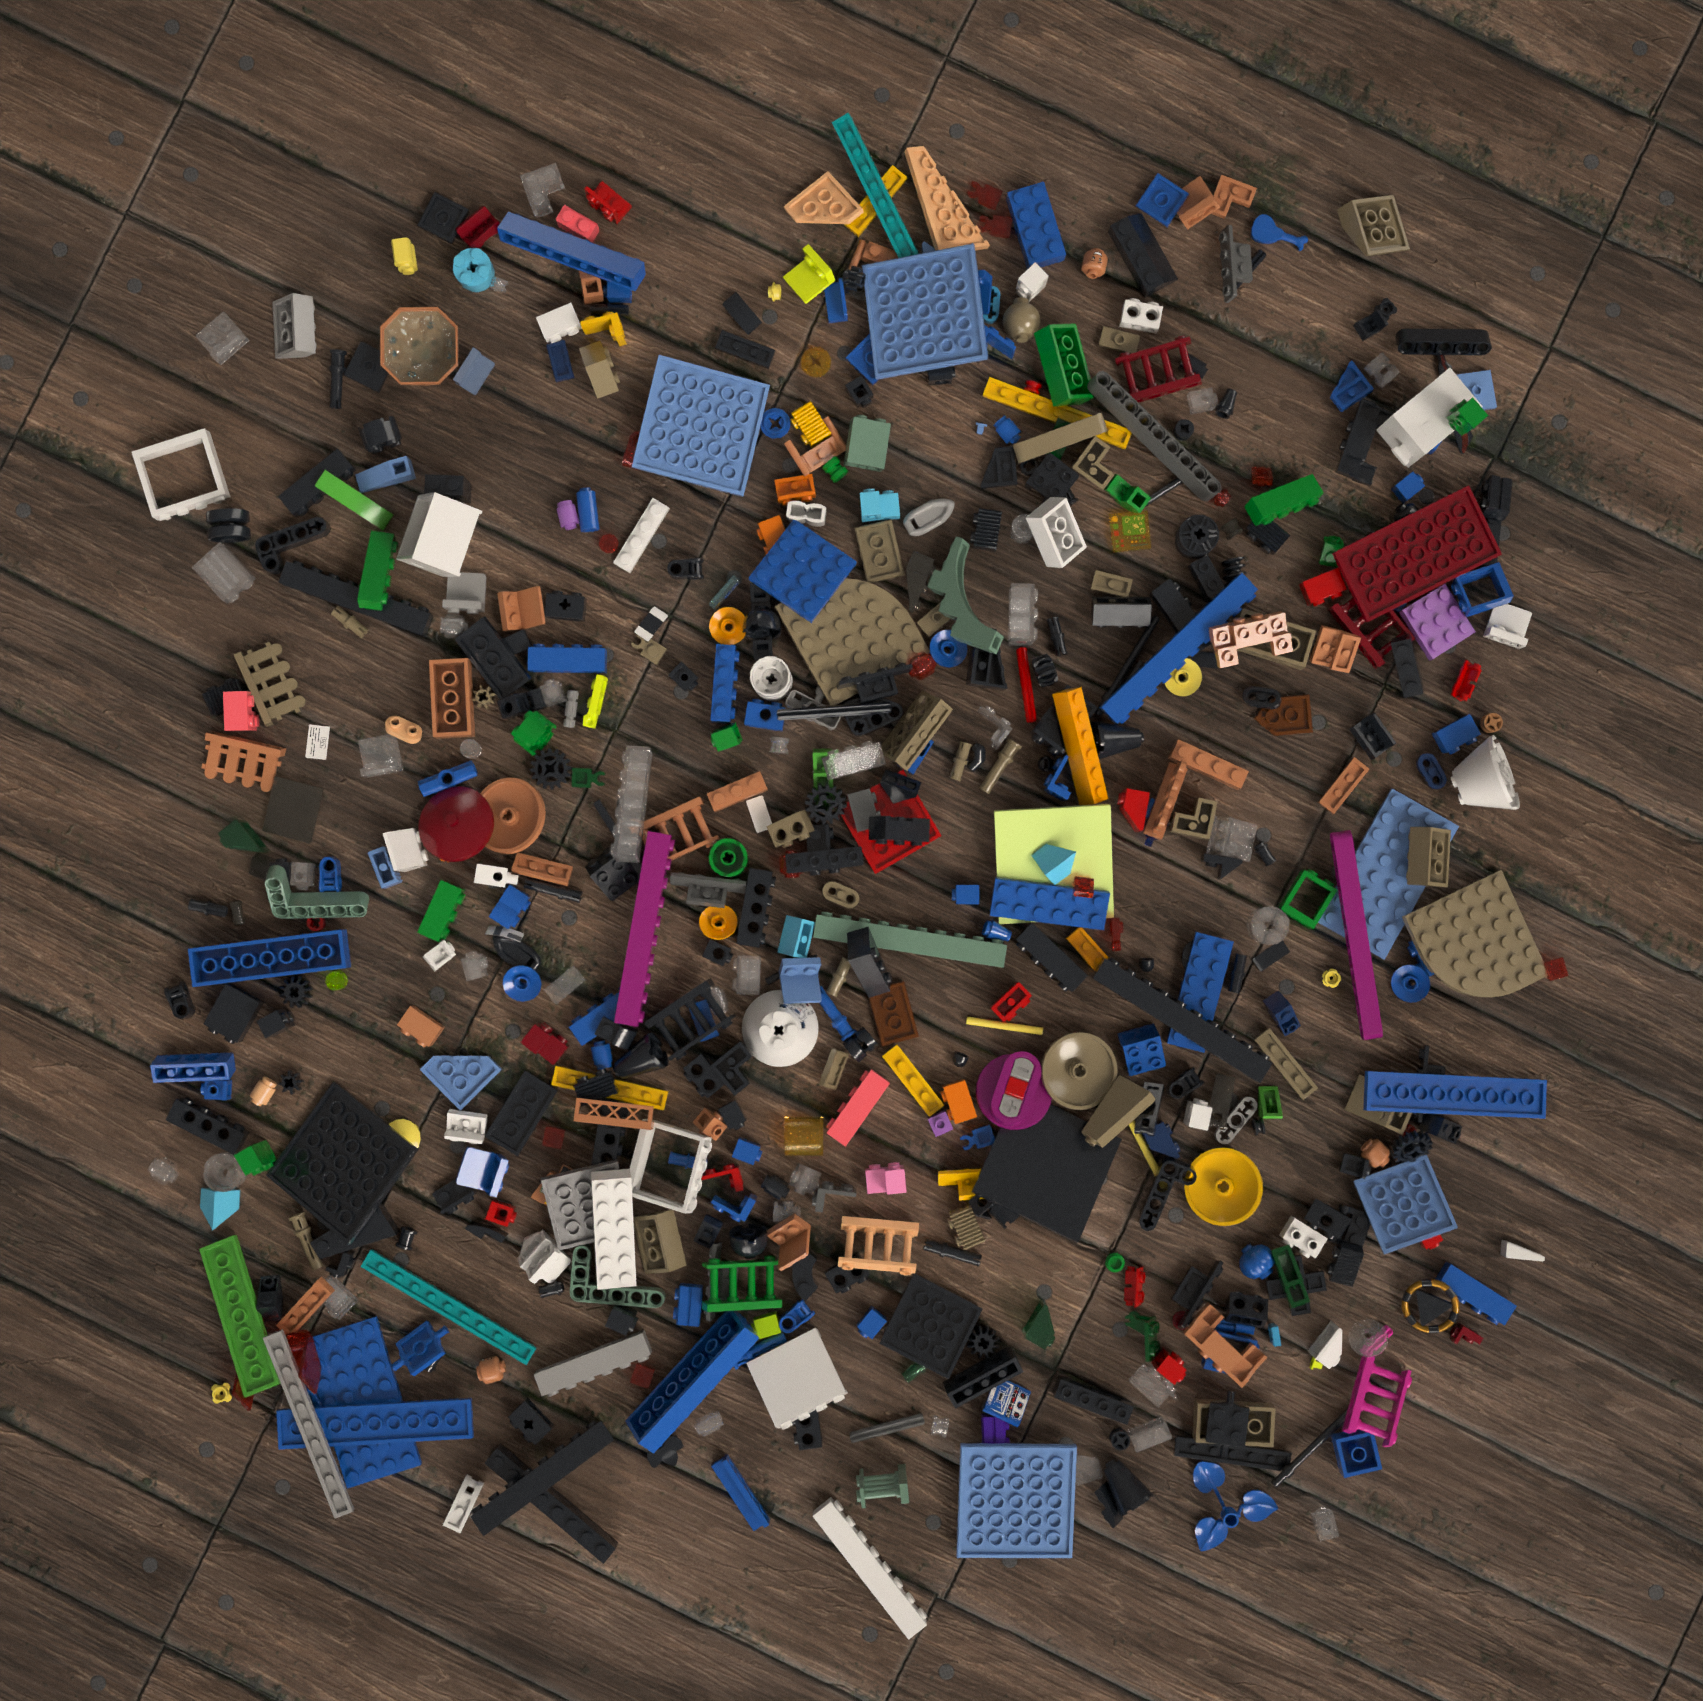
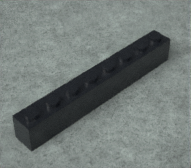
M293 560V563L286 561L278 582L283 586L426 637L434 617L429 613V609L419 606L418 609L411 607L412 603L402 599L400 602H397L389 594L387 604L383 605L382 611L359 608L357 600L359 593L358 583L347 580L345 583L340 581V577L329 573L326 576L321 574L322 570L315 567L307 569L304 568V564Z
M594 1420L586 1426L587 1431L583 1434H580V1432L569 1438L571 1440L566 1446L561 1444L554 1449L555 1454L550 1458L546 1455L537 1462L539 1466L532 1470L530 1467L521 1473L522 1478L516 1482L513 1479L504 1486L506 1490L499 1494L497 1491L488 1497L489 1502L482 1506L480 1503L471 1510L473 1514L470 1515V1518L482 1536L492 1531L613 1442L614 1439L603 1422L599 1421L597 1423Z
M501 1443L484 1463L507 1483L513 1479L517 1482L522 1478L521 1473L530 1468ZM552 1486L531 1501L536 1508L603 1564L615 1551L618 1542Z

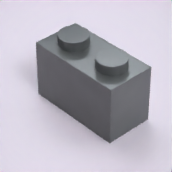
M869 788L847 794L857 833L869 830V817L881 816L880 810H875L874 804L877 803L875 792H871Z

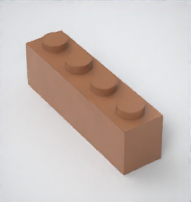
M1179 739L1175 741L1167 758L1176 763H1180L1182 758L1186 759L1187 768L1236 790L1242 788L1249 772Z

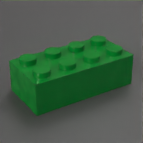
M1051 324L1035 332L1034 336L1053 407L1080 405L1095 398L1087 388L1091 378L1076 324Z

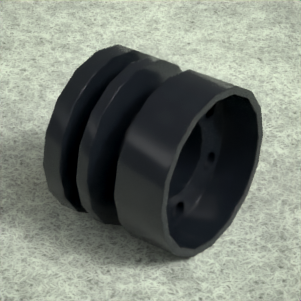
M1205 515L1188 517L1175 534L1177 551L1188 559H1200L1206 556L1217 545L1219 540L1217 524ZM1197 532H1200L1199 535L1202 536L1199 540L1194 535Z

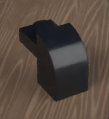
M605 1016L602 1017L595 1031V1035L623 1049H630L638 1033V1029L629 1025L614 1023L613 1020Z

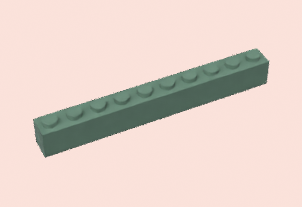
M822 911L821 915L816 917L813 938L847 943L848 932L869 926L877 948L1004 968L1007 945L1003 944V940L992 939V942H986L984 937L979 936L967 939L965 934L960 933L948 936L946 931L941 930L929 933L927 932L928 928L922 927L910 930L908 929L909 925L903 924L891 927L889 926L890 922L878 921V924L870 923L871 919L859 918V921L851 920L852 916L840 915V918L832 917L833 913Z

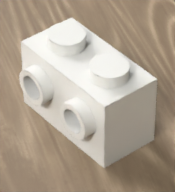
M572 303L536 317L547 343L560 341L561 337L575 335L582 329Z
M1290 1216L1279 1236L1284 1238L1283 1243L1286 1245L1290 1244L1291 1248L1294 1245L1300 1248L1299 1253L1307 1258L1310 1255L1316 1258L1328 1239L1293 1216Z

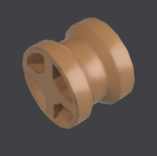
M1497 713L1487 714L1480 720V728L1485 733L1496 732L1503 725V720Z

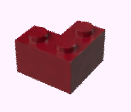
M546 1022L536 1023L520 1043L534 1054H540L552 1065H555L570 1047L567 1044L568 1040L561 1034L557 1036L553 1033V1028Z

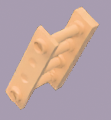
M842 1216L841 1230H845L847 1233L845 1257H839L838 1267H842L844 1270L857 1268L900 1272L902 1275L915 1274L916 1264L910 1263L912 1238L914 1236L918 1237L919 1223ZM856 1231L866 1234L864 1259L852 1258L854 1233ZM875 1233H883L885 1235L883 1261L872 1260L873 1235ZM895 1235H902L904 1237L903 1262L891 1261L892 1240Z

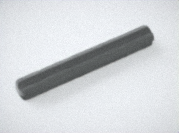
M916 1414L852 1431L849 1434L852 1443L871 1439L924 1425L925 1421L923 1414Z

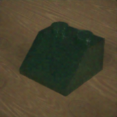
M235 819L218 833L221 837L219 840L225 848L229 847V849L263 853L270 851L246 820Z
M1041 1298L1024 1326L1022 1333L1025 1339L1045 1350L1047 1346L1050 1347L1053 1344L1055 1332L1048 1306L1045 1300Z

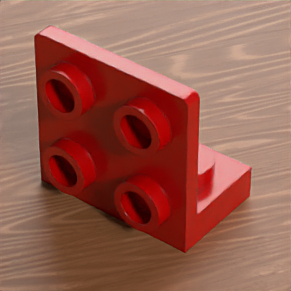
M603 181L594 191L588 186L584 188L588 204L594 210L599 209L602 211L603 217L610 223L613 221L618 224L632 208L631 204Z

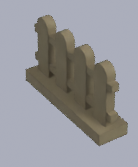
M270 642L265 643V648L252 652L251 649L247 650L248 654L245 656L238 652L234 654V657L251 695L254 696V702L265 726L269 727L273 725L272 719L277 718V721L282 720V715L294 710L296 714L301 712L299 708H302L306 701L303 696L298 695L294 697L292 693L298 687V683L294 678L286 679L284 673L290 670V665L287 661L279 662L276 657L282 653L281 645L277 643L271 645ZM272 658L274 664L260 670L258 664ZM253 666L256 672L251 673L249 667ZM280 676L282 682L270 687L267 686V680ZM261 683L263 689L259 691L256 685ZM286 693L288 694L290 699L275 704L274 698ZM269 701L271 707L266 708L264 702Z

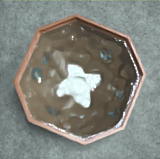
M399 307L380 326V365L400 385H439L458 366V326L438 307Z

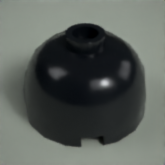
M759 606L746 615L742 632H746V636L752 639L766 640V637L772 636V639H776L781 635V621L778 614L770 610L769 607Z
M748 1224V1227L742 1228V1225H738L729 1231L731 1248L737 1255L745 1259L755 1258L767 1246L768 1234L765 1226Z

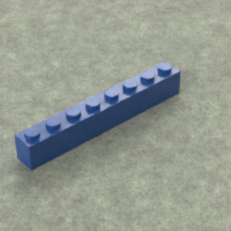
M508 212L497 228L500 241L632 291L637 290L646 275L644 262L637 258L626 256L605 246H599L586 239L559 231L554 227L524 218L519 214Z

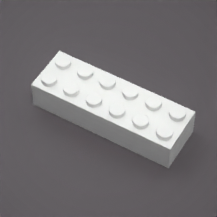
M630 1169L591 1172L597 1290L636 1286Z

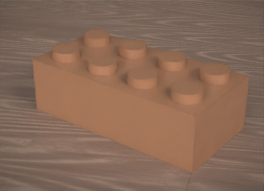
M470 659L429 660L433 737L436 739L475 737L474 703L472 701V663Z

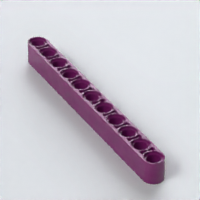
M1350 830L1330 833V843L1360 1035L1362 1040L1382 1038V1023L1353 837Z

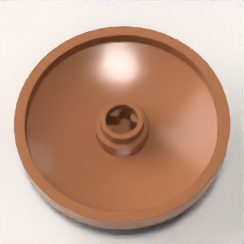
M503 778L489 784L480 793L489 802L494 813L493 833L485 847L500 854H514L528 848L540 835L545 822L546 811L541 794L534 786L518 778Z

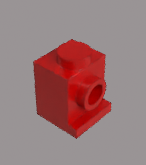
M494 1199L491 1201L485 1219L508 1227L510 1222L514 1223L518 1212H515V1206ZM502 1209L507 1211L506 1216L501 1215L500 1211Z

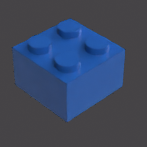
M1358 1429L1350 1434L1339 1432L1331 1435L1339 1472L1344 1478L1382 1469L1373 1434Z

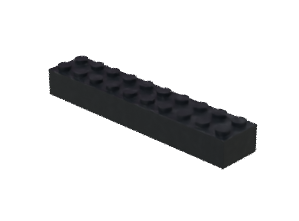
M1111 957L1102 959L1091 976L1092 979L1254 1081L1261 1083L1273 1064L1268 1061L1270 1059L1268 1055L1258 1050L1257 1052L1252 1051V1045L1242 1040L1238 1042L1235 1040L1236 1035L1225 1029L1222 1032L1218 1029L1220 1025L1208 1019L1205 1021L1201 1019L1203 1017L1201 1013L1194 1009L1187 1010L1185 1003L1178 999L1171 1000L1168 998L1169 993L1161 988L1155 990L1152 988L1153 983L1145 978L1139 980L1135 977L1137 973L1125 967L1123 970L1119 967L1120 963Z

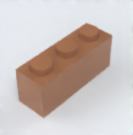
M759 771L709 792L707 796L716 813L768 791V788Z

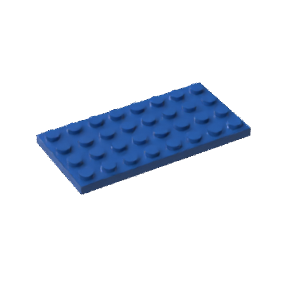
M377 1316L301 1340L322 1406L403 1402ZM416 1442L334 1446L347 1489L422 1464Z

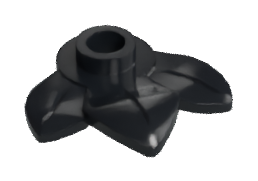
M669 1436L655 1453L648 1451L647 1458L650 1465L656 1468L663 1461L668 1465L676 1466L678 1461L677 1450L684 1447L682 1441L676 1436Z

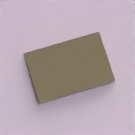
M892 519L854 528L867 582L875 583L905 575Z

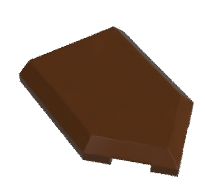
M1309 694L1281 697L1282 702L1278 708L1273 710L1262 708L1254 718L1274 736L1313 733ZM1271 698L1269 700L1270 703H1273L1275 701L1274 698Z

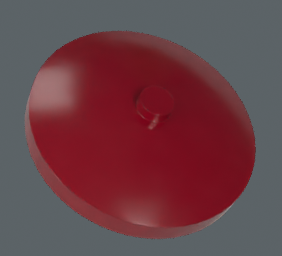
M451 787L437 793L428 801L420 815L418 829L421 842L432 855L444 861L459 862L475 856L486 846L493 833L494 813L491 805L479 792L468 787Z

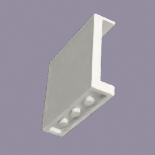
M817 1328L746 1363L776 1428L787 1429L793 1425V1421L797 1419L802 1421L810 1417V1412L814 1410L820 1412L828 1407V1403L832 1401L834 1403L840 1402L845 1399L844 1395L848 1394Z

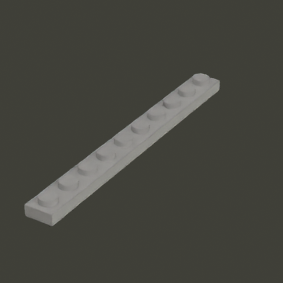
M282 1329L263 1337L264 1343L333 1516L338 1518L354 1511L353 1504L285 1333Z

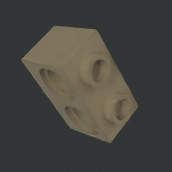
M806 810L799 811L766 826L775 847L782 846L783 849L793 845V840L795 839L802 841L809 838V833L815 831ZM798 822L802 824V831H799L797 828ZM781 830H784L786 833L785 839L781 836Z

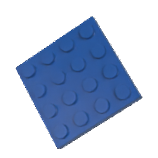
M793 520L749 576V580L812 623L855 567L857 561L799 521Z

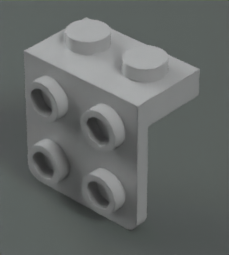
M459 572L461 573L460 577H448L447 598L443 599L442 607L448 610V613L467 611V614H478V612H485L487 579L485 574Z

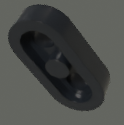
M1249 686L1243 692L1244 702L1251 707L1273 710L1278 708L1282 702L1280 693L1275 689ZM1255 695L1256 699L1251 700L1250 697ZM1271 698L1275 699L1273 703L1269 702Z

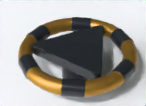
M1436 1279L1416 1281L1405 1290L1402 1297L1401 1306L1405 1319L1415 1329L1425 1333H1440L1447 1330L1456 1322L1459 1315L1460 1305L1456 1293L1446 1283ZM1438 1287L1447 1294L1451 1302L1419 1288ZM1415 1291L1421 1323L1413 1317L1409 1310V1301ZM1452 1307L1447 1321L1440 1325L1426 1326V1324Z

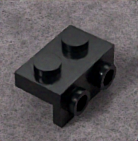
M1376 713L1368 715L1349 729L1371 760L1396 744L1392 735Z

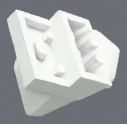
M543 1229L541 1232H536L524 1238L520 1255L517 1257L520 1267L526 1271L528 1279L534 1284L539 1279L553 1283L571 1262L570 1257L563 1250H558L555 1240Z

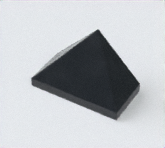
M885 769L880 784L894 804L917 797L922 782Z

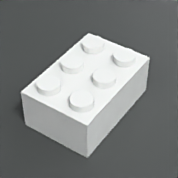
M1050 497L1026 517L1046 567L1063 568L1087 547L1066 497Z

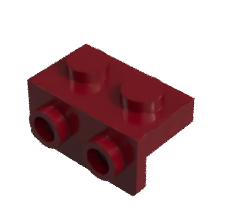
M483 205L455 230L470 248H480L487 239L498 233L497 228L500 222Z

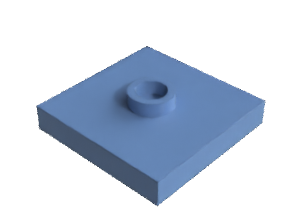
M1491 370L1457 374L1458 378L1483 406V410L1497 408Z

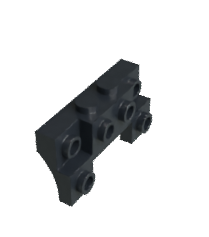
M1363 398L1359 401L1354 419L1349 421L1346 426L1345 432H1348L1346 439H1342L1339 450L1342 451L1335 473L1352 478V481L1371 486L1377 467L1364 461L1366 460L1376 429L1394 414L1393 412Z

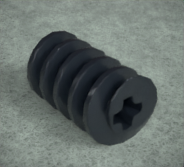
M1244 556L1228 558L1221 563L1222 566L1227 567L1222 570V573L1227 575L1223 577V581L1230 583L1238 574H1247L1246 571H1241V568L1246 566V564L1240 563L1241 560L1245 559Z

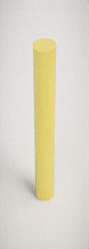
M967 1017L966 1024L1037 1035L1043 1034L1042 1027Z
M1133 1120L1129 1127L1155 1176L1159 1167L1142 1134L1134 1133L1136 1122ZM1164 1181L1158 1183L1161 1189L1166 1188L1168 1185Z

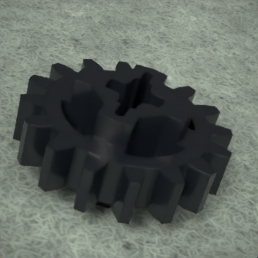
M548 748V753L541 750V756L535 755L537 761H531L534 768L530 769V771L535 772L532 779H538L536 783L538 786L543 783L544 789H547L549 785L550 789L554 790L555 785L558 788H562V782L568 783L565 778L572 776L568 773V770H572V767L567 765L571 761L570 759H564L565 753L559 755L558 749L553 753L552 749ZM547 757H556L553 759V761H547L545 759ZM562 763L564 767L563 774L560 772V766L562 765ZM539 765L542 766L541 774H539ZM549 765L554 766V773L549 772L547 768ZM552 777L558 779L554 782H547V780Z
M826 782L824 787L819 783L817 789L813 786L811 789L813 793L807 792L809 799H805V804L808 805L805 810L807 812L811 811L809 817L815 816V822L817 823L819 820H822L823 825H825L826 820H829L830 824H833V818L840 820L839 814L844 815L845 811L842 808H846V803L843 802L846 800V796H841L842 789L836 790V784L829 787V782ZM819 794L818 800L813 802L814 798ZM823 801H826L827 803H829V805L825 806V804H823ZM838 805L837 809L832 812V809Z
M1416 1130L1409 1133L1406 1132L1405 1136L1399 1135V1139L1393 1141L1394 1145H1390V1153L1395 1162H1400V1164L1407 1161L1415 1162L1417 1158L1429 1154V1150L1433 1149V1142L1427 1132L1423 1133L1422 1130L1418 1133Z

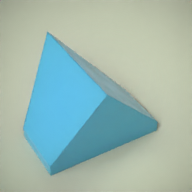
M1045 844L1033 853L1032 857L1046 877L1056 885L1071 873L1076 851Z
M201 1188L200 1209L210 1227L214 1230L239 1209L240 1190Z

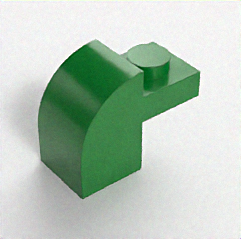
M1115 474L1104 488L1115 499L1116 503L1133 513H1141L1151 499L1138 486H1131L1118 474Z

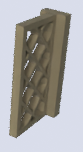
M922 690L877 752L908 771L953 709L939 697L936 698ZM913 725V728L908 730V727ZM902 740L901 744L897 746V742Z

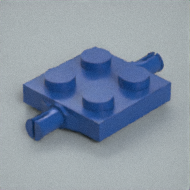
M426 1321L395 1343L399 1350L400 1358L391 1364L393 1370L397 1371V1369L405 1365L410 1374L416 1376L446 1354L441 1345L440 1338L449 1333L448 1328L444 1325L435 1332L431 1323Z

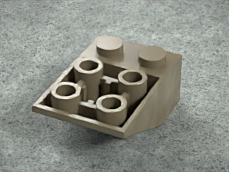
M1359 1075L1344 1110L1403 1135L1412 1113L1363 1110L1365 1077Z

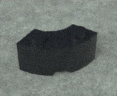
M810 1249L808 1256L794 1263L792 1269L794 1286L804 1301L818 1288V1282L815 1280L812 1272L817 1256Z

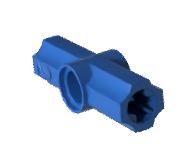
M471 760L418 781V786L423 797L477 777L478 773ZM450 773L452 775V781L449 784H446L444 782V776Z

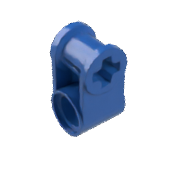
M325 857L319 864V891L341 892V863L336 857ZM329 860L334 863L332 870H328L326 867V863Z
M800 1299L781 1315L779 1327L783 1332L791 1333L801 1324L812 1318L815 1312L810 1310L803 1299ZM789 1318L793 1321V1325L791 1327H784L782 1324L783 1320Z

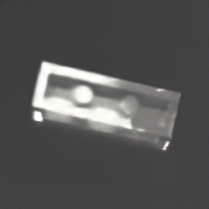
M872 741L862 743V747L856 748L855 745L845 747L843 752H839L838 749L827 752L828 756L822 758L828 781L886 765L880 742L873 744Z

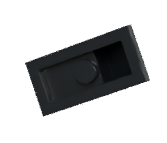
M1202 854L1201 862H1206L1205 866L1217 868V864L1219 865L1217 880L1225 877L1243 862L1241 859L1211 854Z
M706 1214L693 1241L710 1249L723 1222Z

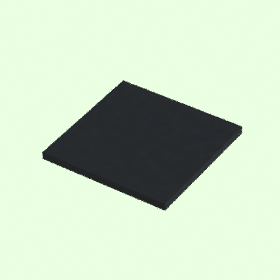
M333 1081L266 1176L346 1244L351 1245L419 1149L340 1084Z
M1051 1104L1045 1116L1031 1127L1020 1130L999 1128L972 1189V1193L1077 1244L1122 1139L1115 1136L1103 1148L1098 1145L1094 1147L1085 1141L1086 1137L1082 1134V1130L1088 1122Z

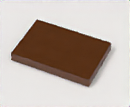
M904 981L890 984V992L869 997L882 1046L919 1037Z

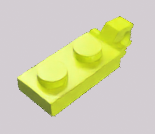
M597 674L596 678L592 681L591 689L593 693L587 702L589 711L583 716V726L596 728L608 681L605 676Z

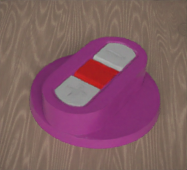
M1023 1051L1002 1055L990 1061L979 1074L976 1083V1099L982 1113L995 1125L1010 1130L1025 1129L1038 1123L1049 1110L1052 1098L1043 1086L1041 1065L1034 1055Z

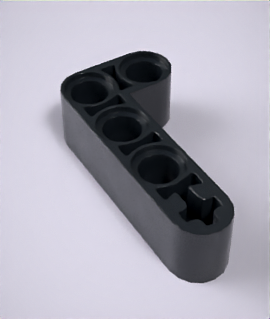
M314 517L258 538L255 548L263 569L274 575L281 573L284 566L280 553L326 537L331 530L330 524L321 517ZM321 523L323 526H321V530L319 531L317 528H319V524ZM305 529V530H306L305 536L302 537V538H299V536H298L299 532H300L301 530ZM287 536L288 541L281 545V538ZM269 542V549L267 551H263V545ZM275 560V561H276V566H275V568L270 569V568H269V563H270L271 561Z
M1166 1157L1161 1161L1139 1215V1224L1143 1230L1151 1231L1156 1227L1174 1181L1184 1185L1195 1183L1197 1175L1192 1165L1172 1157ZM1169 1163L1175 1166L1172 1171H1166L1164 1167ZM1185 1171H1191L1193 1176L1186 1179L1182 1174ZM1160 1181H1164L1168 1185L1166 1188L1160 1189L1157 1187V1184ZM1158 1199L1160 1204L1154 1207L1150 1205V1201ZM1149 1211H1150V1212H1151V1221H1148V1223H1145V1220H1144V1219H1147V1218H1148V1216H1149Z

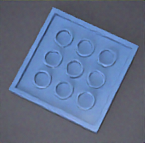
M1427 1154L1417 1158L1415 1162L1407 1161L1366 1176L1365 1179L1360 1178L1353 1181L1383 1255L1458 1228Z

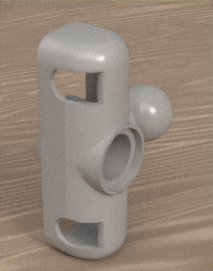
M819 686L816 687L817 695L815 699L797 690H792L786 699L785 706L791 709L825 706L821 704L825 697ZM796 694L802 696L801 701L794 698ZM841 716L835 717V719L824 717L806 720L825 726L829 730H834Z

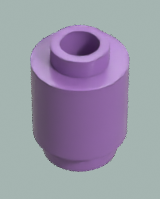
M572 500L559 502L556 510L560 526L565 528V530L575 529L576 525L579 524L575 505L572 503Z

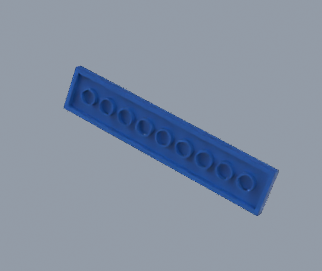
M1365 1071L1363 1110L1546 1119L1547 1080Z
M472 1398L314 1407L330 1447L471 1439L474 1437ZM291 1408L278 1409L276 1411L278 1450L306 1448Z

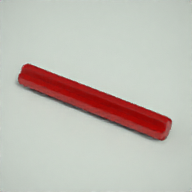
M1026 647L1016 649L1025 717L1027 723L1036 722L1037 718Z

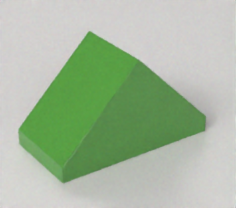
M1258 1086L1259 1117L1263 1119L1283 1118L1278 1086Z

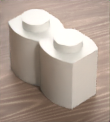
M790 501L787 506L786 518L789 522L797 520L801 524L806 522L815 527L824 526L826 507L821 504L813 503L806 505L800 501Z

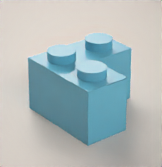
M865 489L860 493L862 522L900 519L898 493L889 490L879 494V491H875V489Z

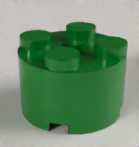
M530 710L524 715L522 724L516 726L511 735L514 736V742L531 755H536L537 753L534 751L537 749L541 751L554 735L551 731L552 728L556 729V725L540 712H532Z
M721 839L712 846L709 853V863L717 874L724 877H735L745 870L748 864V852L744 845L735 839ZM726 853H729V855L734 856L731 859V863H729L728 861H724Z

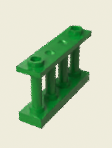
M766 1255L764 1259L720 1261V1259L712 1258L708 1259V1262H702L704 1268L710 1269V1298H708V1301H702V1309L706 1312L782 1308V1300L774 1294V1265H778L779 1259L774 1255ZM755 1266H766V1294L764 1298H757L755 1295ZM737 1267H747L748 1295L746 1299H739L737 1297ZM718 1268H729V1297H727V1300H720L718 1298Z

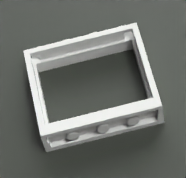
M205 428L132 451L151 515L156 520L171 519L170 516L177 514L178 516L186 515L189 513V510L195 508L196 510L206 508L208 504H220L221 501L230 498L211 434ZM203 443L218 490L158 509L144 461Z
M652 1120L654 1121L653 1129H640L630 1166L632 1197L681 1213H693L697 1206V1193L702 1187V1174L707 1167V1155L712 1148V1137ZM655 1128L700 1141L684 1204L639 1190Z

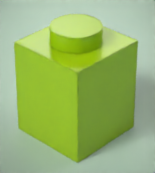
M777 1311L754 1317V1323L751 1324V1327L759 1339L781 1333Z

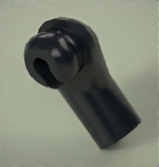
M980 743L973 745L974 759L967 765L972 772L985 762L986 749Z

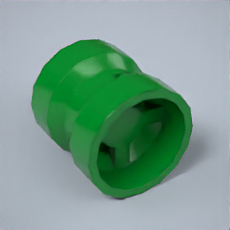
M837 456L830 459L822 467L825 473H829L833 483L838 482L848 473L847 468L840 465V460Z

